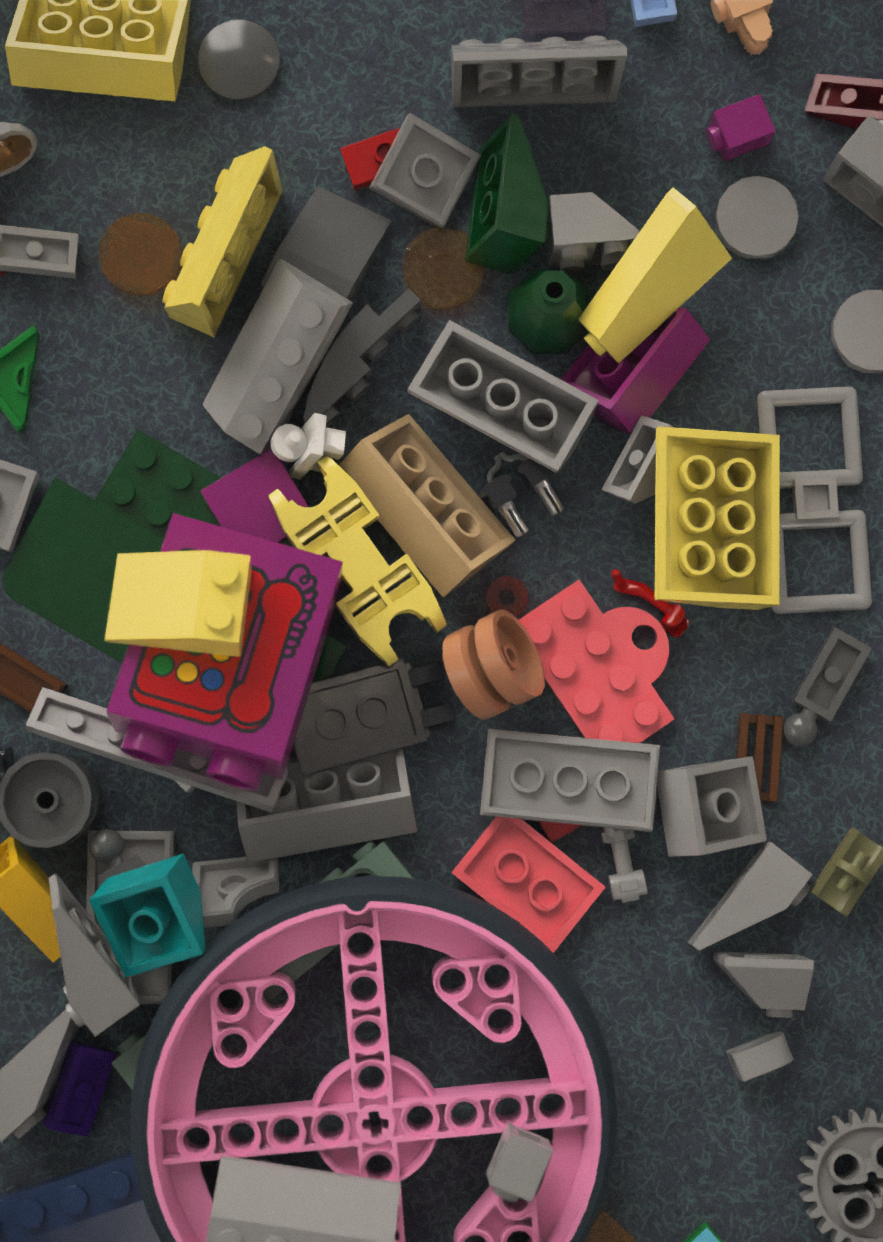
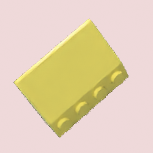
M19 0L5 44L11 85L36 89L42 88L176 101L183 70L191 0Z
M265 146L234 158L229 170L224 168L221 171L215 185V192L218 194L212 206L207 205L203 209L197 226L200 232L195 243L189 242L185 247L180 260V266H183L179 277L177 281L171 280L163 295L164 309L169 318L212 337H215L283 192L273 150Z
M657 427L655 600L716 608L752 610L779 605L780 435Z

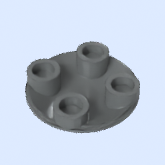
M231 20L216 26L206 35L198 53L200 74L207 86L220 96L235 100L244 99L252 101L257 99L272 84L277 76L280 65L279 49L273 36L261 25L247 20Z

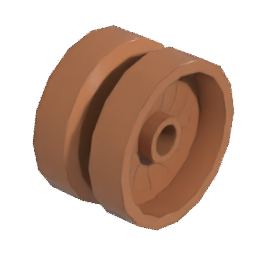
M503 609L493 612L479 619L475 627L472 625L465 626L448 634L443 642L442 657L447 676L463 705L474 716L486 720L509 710L512 703L519 705L542 695L545 687V677L540 655L523 624L508 611Z

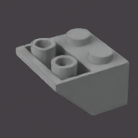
M593 192L550 195L547 221L551 223V230L547 243L550 269L560 268V270L577 273L583 271L585 266L601 264L602 269L613 270L639 234V230Z

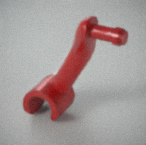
M614 569L611 572V577L615 580L613 584L614 590L619 593L643 598L665 614L660 624L668 634L676 638L682 635L690 622L684 617L685 611L680 605H672L667 601L655 600V592L646 584L622 578V573L618 569Z

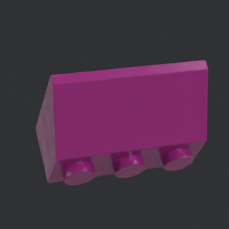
M679 307L619 364L607 352L600 357L588 345L561 380L598 399L594 415L609 426L631 435L641 415L650 418L710 341V338L690 312L685 308Z

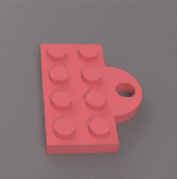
M579 579L519 619L532 638L540 655L546 683L584 738L640 743L675 719L651 685L666 667L669 657V642L660 622L648 612L634 607H619L603 614ZM647 626L653 630L655 643L652 648L642 650L634 645L632 633L635 628Z

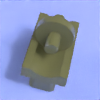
M851 827L809 892L847 917L883 863V847L867 838L854 827Z

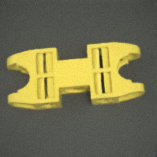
M324 456L316 462L324 476L326 496L319 505L302 507L293 500L288 502L279 489L269 494L268 497L285 536L294 548L343 561L342 579L351 593L338 601L336 607L359 640L390 667L399 660L389 645L392 641L389 635V624L395 616L401 613H410L417 616L421 621L426 619L437 633L446 627V621L430 585L408 554H405L390 566L364 531L365 528L378 520V512L356 481L331 458ZM407 576H411L408 580H406L398 587L393 589L391 592L386 594L387 590L392 588L394 585L402 581ZM378 597V601L373 603L371 606L366 608L364 611H362L355 617L353 616V614H355L357 611H359L360 609H362Z

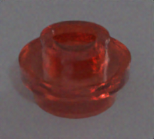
M510 576L500 577L489 586L486 602L492 613L504 609L517 617L527 606L528 591L519 579ZM509 590L514 593L515 601L513 604L503 605L500 602L499 595L502 591Z

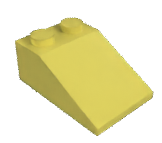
M206 550L118 554L105 642L241 657L252 574L250 555Z

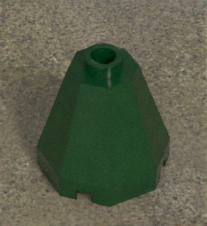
M533 269L509 292L508 330L524 343V346L532 354H567L576 343L589 333L578 319L591 302L592 293L568 270Z

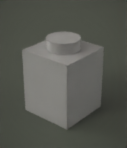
M507 1122L486 1171L489 1185L493 1186L492 1191L512 1202H517L519 1197L532 1202L553 1152L549 1140Z

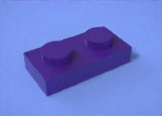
M72 1041L43 1125L52 1131L88 1137L113 1066L111 1063L115 1060L116 1053L108 1048Z

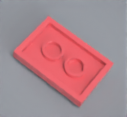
M495 817L451 872L489 904L520 922L553 953L605 889L603 884L524 820Z

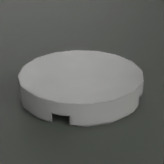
M762 176L742 178L727 188L717 204L715 216L717 235L724 246L738 257L746 259L771 258L784 250L796 233L799 219L797 204L789 190L774 179Z
M865 290L852 295L839 307L831 323V342L834 349H837L838 354L842 357L841 360L848 367L862 373L883 372V290Z

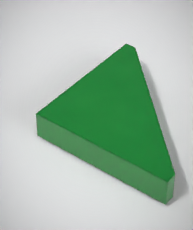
M34 325L0 349V409L19 433L23 432L26 426L39 339V331Z

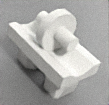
M314 413L301 429L292 424H284L278 427L272 434L270 446L274 455L286 462L295 461L289 470L291 478L301 480L309 470L321 472L316 462L324 456H328L332 460H339L343 456L346 432L327 428V415Z

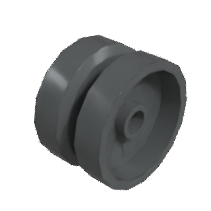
M39 752L22 757L6 771L0 782V821L13 838L27 846L58 848L75 843L85 836L88 831H91L100 815L102 795L97 778L85 764L70 756ZM46 792H50L54 796V804L50 808H45L43 801L48 799Z

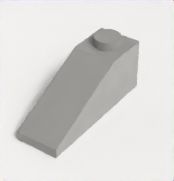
M764 842L687 943L697 950L704 949L787 909L790 904L797 906L809 892L811 886L807 882L813 874L772 842Z

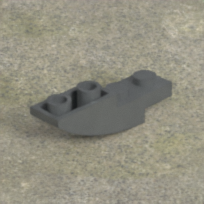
M410 288L379 316L366 305L338 336L325 356L314 379L307 399L303 418L304 424L314 413L327 415L326 427H330L341 414L338 409L347 400L350 399L352 402H356L370 389L371 384L368 381L372 378L371 368L365 362L368 359L371 362L378 360L389 349L390 344L387 342L398 331L402 334L407 333L421 318L418 314L421 311V300Z

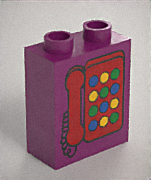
M173 513L160 552L206 550L250 555L252 574L241 657L129 645L106 712L115 732L125 734L120 748L123 753L148 763L171 766L177 749L210 758L206 775L211 779L235 788L256 791L258 790L262 774L279 779L284 777L342 587L343 561Z

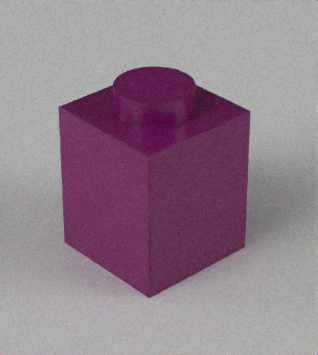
M758 94L714 111L708 125L709 128L706 129V136L712 151H719L723 161L726 162L769 145L776 131L761 95Z

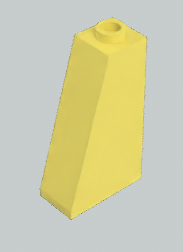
M672 188L665 195L578 319L589 332L584 337V340L600 357L607 352L619 364L732 259L698 208L676 189Z

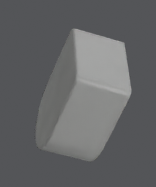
M774 1032L726 1050L735 1077L743 1082L776 1070L793 1061L792 1053L783 1032Z

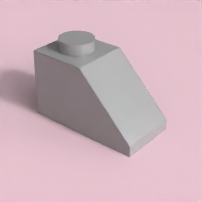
M641 415L602 490L634 504L655 495L656 428L673 426Z

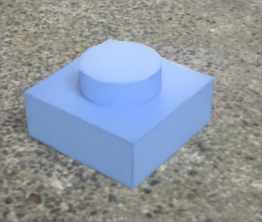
M630 0L635 27L676 20L677 9L675 0Z

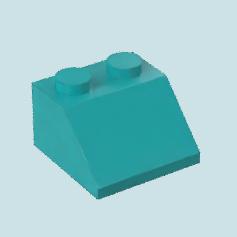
M184 854L108 877L89 899L125 978L202 955L206 950L201 891Z

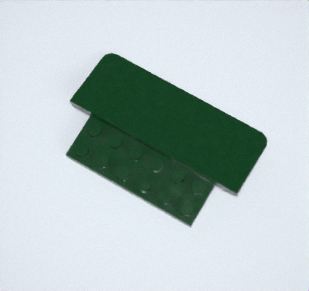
M137 429L95 500L56 477L54 478L4 573L3 586L5 592L14 601L123 664L129 645L105 642L118 554L160 552L173 513L221 527L200 490L221 479V477ZM288 538L280 542V544L293 547ZM328 635L326 636L312 684L331 678L347 646Z

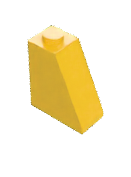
M10 836L0 844V909L54 963L61 956L52 909L49 877L17 839Z

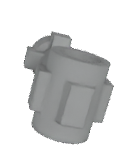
M603 827L604 832L601 833L603 844L611 843L617 873L608 875L613 901L621 899L622 902L639 900V896L647 894V887L643 870L633 871L628 840L635 838L634 830Z

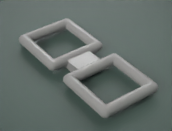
M853 387L762 391L757 397L759 434L776 435L775 407L841 404L845 469L780 472V489L792 488L793 513L780 514L779 605L772 606L771 608L777 614L868 609L872 604L866 515L861 510L839 511L837 486L858 485L863 480L857 392ZM850 527L854 593L788 597L783 530Z

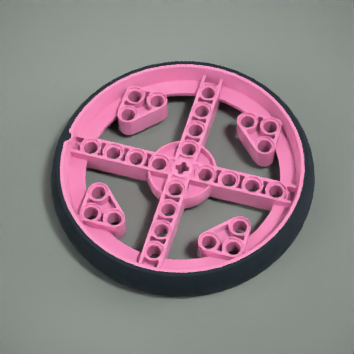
M360 876L339 878L308 885L277 896L247 912L223 929L205 946V952L202 955L195 956L186 966L161 1002L147 1032L137 1063L132 1091L130 1122L133 1162L140 1194L150 1222L161 1242H206L213 1197L202 1172L201 1161L221 1160V1156L243 1158L317 1151L325 1164L335 1173L400 1182L412 1175L424 1164L431 1155L438 1139L503 1133L507 1122L525 1130L553 1128L551 1143L553 1152L545 1169L542 1182L532 1202L521 1199L515 1203L508 1202L492 1191L493 1186L490 1185L457 1224L454 1230V1242H464L469 1236L473 1235L483 1237L486 1242H507L509 1235L516 1231L528 1233L529 1238L527 1242H585L603 1203L611 1176L616 1148L617 1104L615 1081L608 1049L598 1021L584 993L567 968L539 938L520 922L495 906L457 889L434 882L406 877ZM364 932L372 938L373 944L368 951L357 953L351 950L348 946V940L354 933ZM380 940L417 944L447 954L448 956L439 959L432 969L431 977L435 992L443 1001L492 1041L504 1043L516 1037L521 1028L522 1015L540 1046L549 1078L433 1088L428 1078L416 1066L400 1057L390 1055ZM340 944L350 1058L338 1064L323 1078L312 1100L196 1111V1097L200 1076L212 1044L215 1057L224 1066L237 1068L246 1064L294 1006L296 995L295 983L289 975L276 970L305 954L324 947ZM495 964L503 965L507 968L508 972L507 977L502 983L494 985L484 980V974L490 966ZM451 968L458 969L464 974V980L461 985L453 989L446 988L440 983L442 974ZM360 977H369L374 980L377 987L371 995L363 997L354 993L351 987L353 982ZM271 985H280L287 991L288 998L282 1004L274 1005L264 998V990ZM227 989H235L242 995L244 1002L240 1007L230 1009L221 1003L219 994ZM506 1009L511 1013V1020L505 1027L494 1028L488 1024V1018L494 1010ZM365 1021L374 1022L379 1026L380 1032L372 1040H363L355 1032L359 1024ZM229 1034H239L246 1040L247 1047L238 1053L231 1052L224 1046L223 1039ZM367 1066H376L383 1071L384 1075L378 1083L367 1084L359 1077L361 1070ZM554 1093L562 1097V1102L557 1109L545 1111L540 1108V1102L547 1094ZM504 1098H513L519 1102L516 1111L510 1115H501L495 1110L498 1102ZM469 1102L475 1107V1111L469 1118L464 1120L457 1119L451 1114L456 1104ZM417 1106H424L431 1111L429 1119L421 1124L413 1123L407 1118L409 1111ZM370 1112H379L381 1126H371V1121L369 1120ZM329 1114L336 1115L343 1121V1125L337 1131L327 1132L320 1127V1119ZM282 1119H291L296 1122L299 1130L294 1135L283 1136L276 1131L275 1124ZM246 1123L254 1130V1136L248 1140H238L232 1135L230 1129L235 1124ZM199 1127L206 1130L210 1140L201 1145L194 1144L187 1138L186 1132L191 1128ZM384 1155L391 1161V1164L384 1171L378 1172L371 1170L367 1166V1162L372 1156ZM401 1186L395 1242H405Z

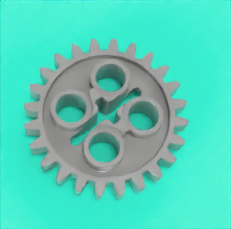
M866 1108L864 1118L861 1120L858 1114L853 1109L848 1110V1123L844 1124L843 1121L834 1115L832 1116L834 1130L829 1132L822 1126L818 1127V1131L823 1138L821 1143L812 1140L807 1141L808 1146L815 1153L813 1157H800V1161L809 1167L810 1170L807 1173L797 1175V1179L809 1185L810 1188L802 1191L799 1195L803 1201L814 1202L805 1212L811 1219L821 1217L816 1227L822 1234L833 1228L830 1237L832 1242H842L846 1237V1242H883V1164H878L876 1160L877 1151L883 1146V1113L879 1121H877L875 1111L871 1108ZM843 1154H850L853 1160L851 1169L845 1174H835V1160ZM869 1172L881 1178L872 1182L873 1189L868 1190L861 1184L868 1181L867 1173ZM836 1185H852L841 1189L837 1193L832 1191ZM853 1198H861L863 1200L862 1212L856 1217H846L845 1206L848 1201Z

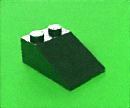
M510 114L478 150V154L481 157L476 166L465 262L511 274L523 262H527L531 254L540 246H544L551 230V223L547 221L549 204L520 118L514 114Z

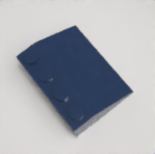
M132 1151L0 1195V1242H161L150 1222L140 1194Z

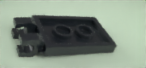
M400 659L390 667L382 664L313 683L294 741V748L302 776L426 742V737L431 736L429 728L456 720L452 703L423 710L417 687L439 682L445 678L441 663L437 662L412 669L410 662L405 664L404 659Z

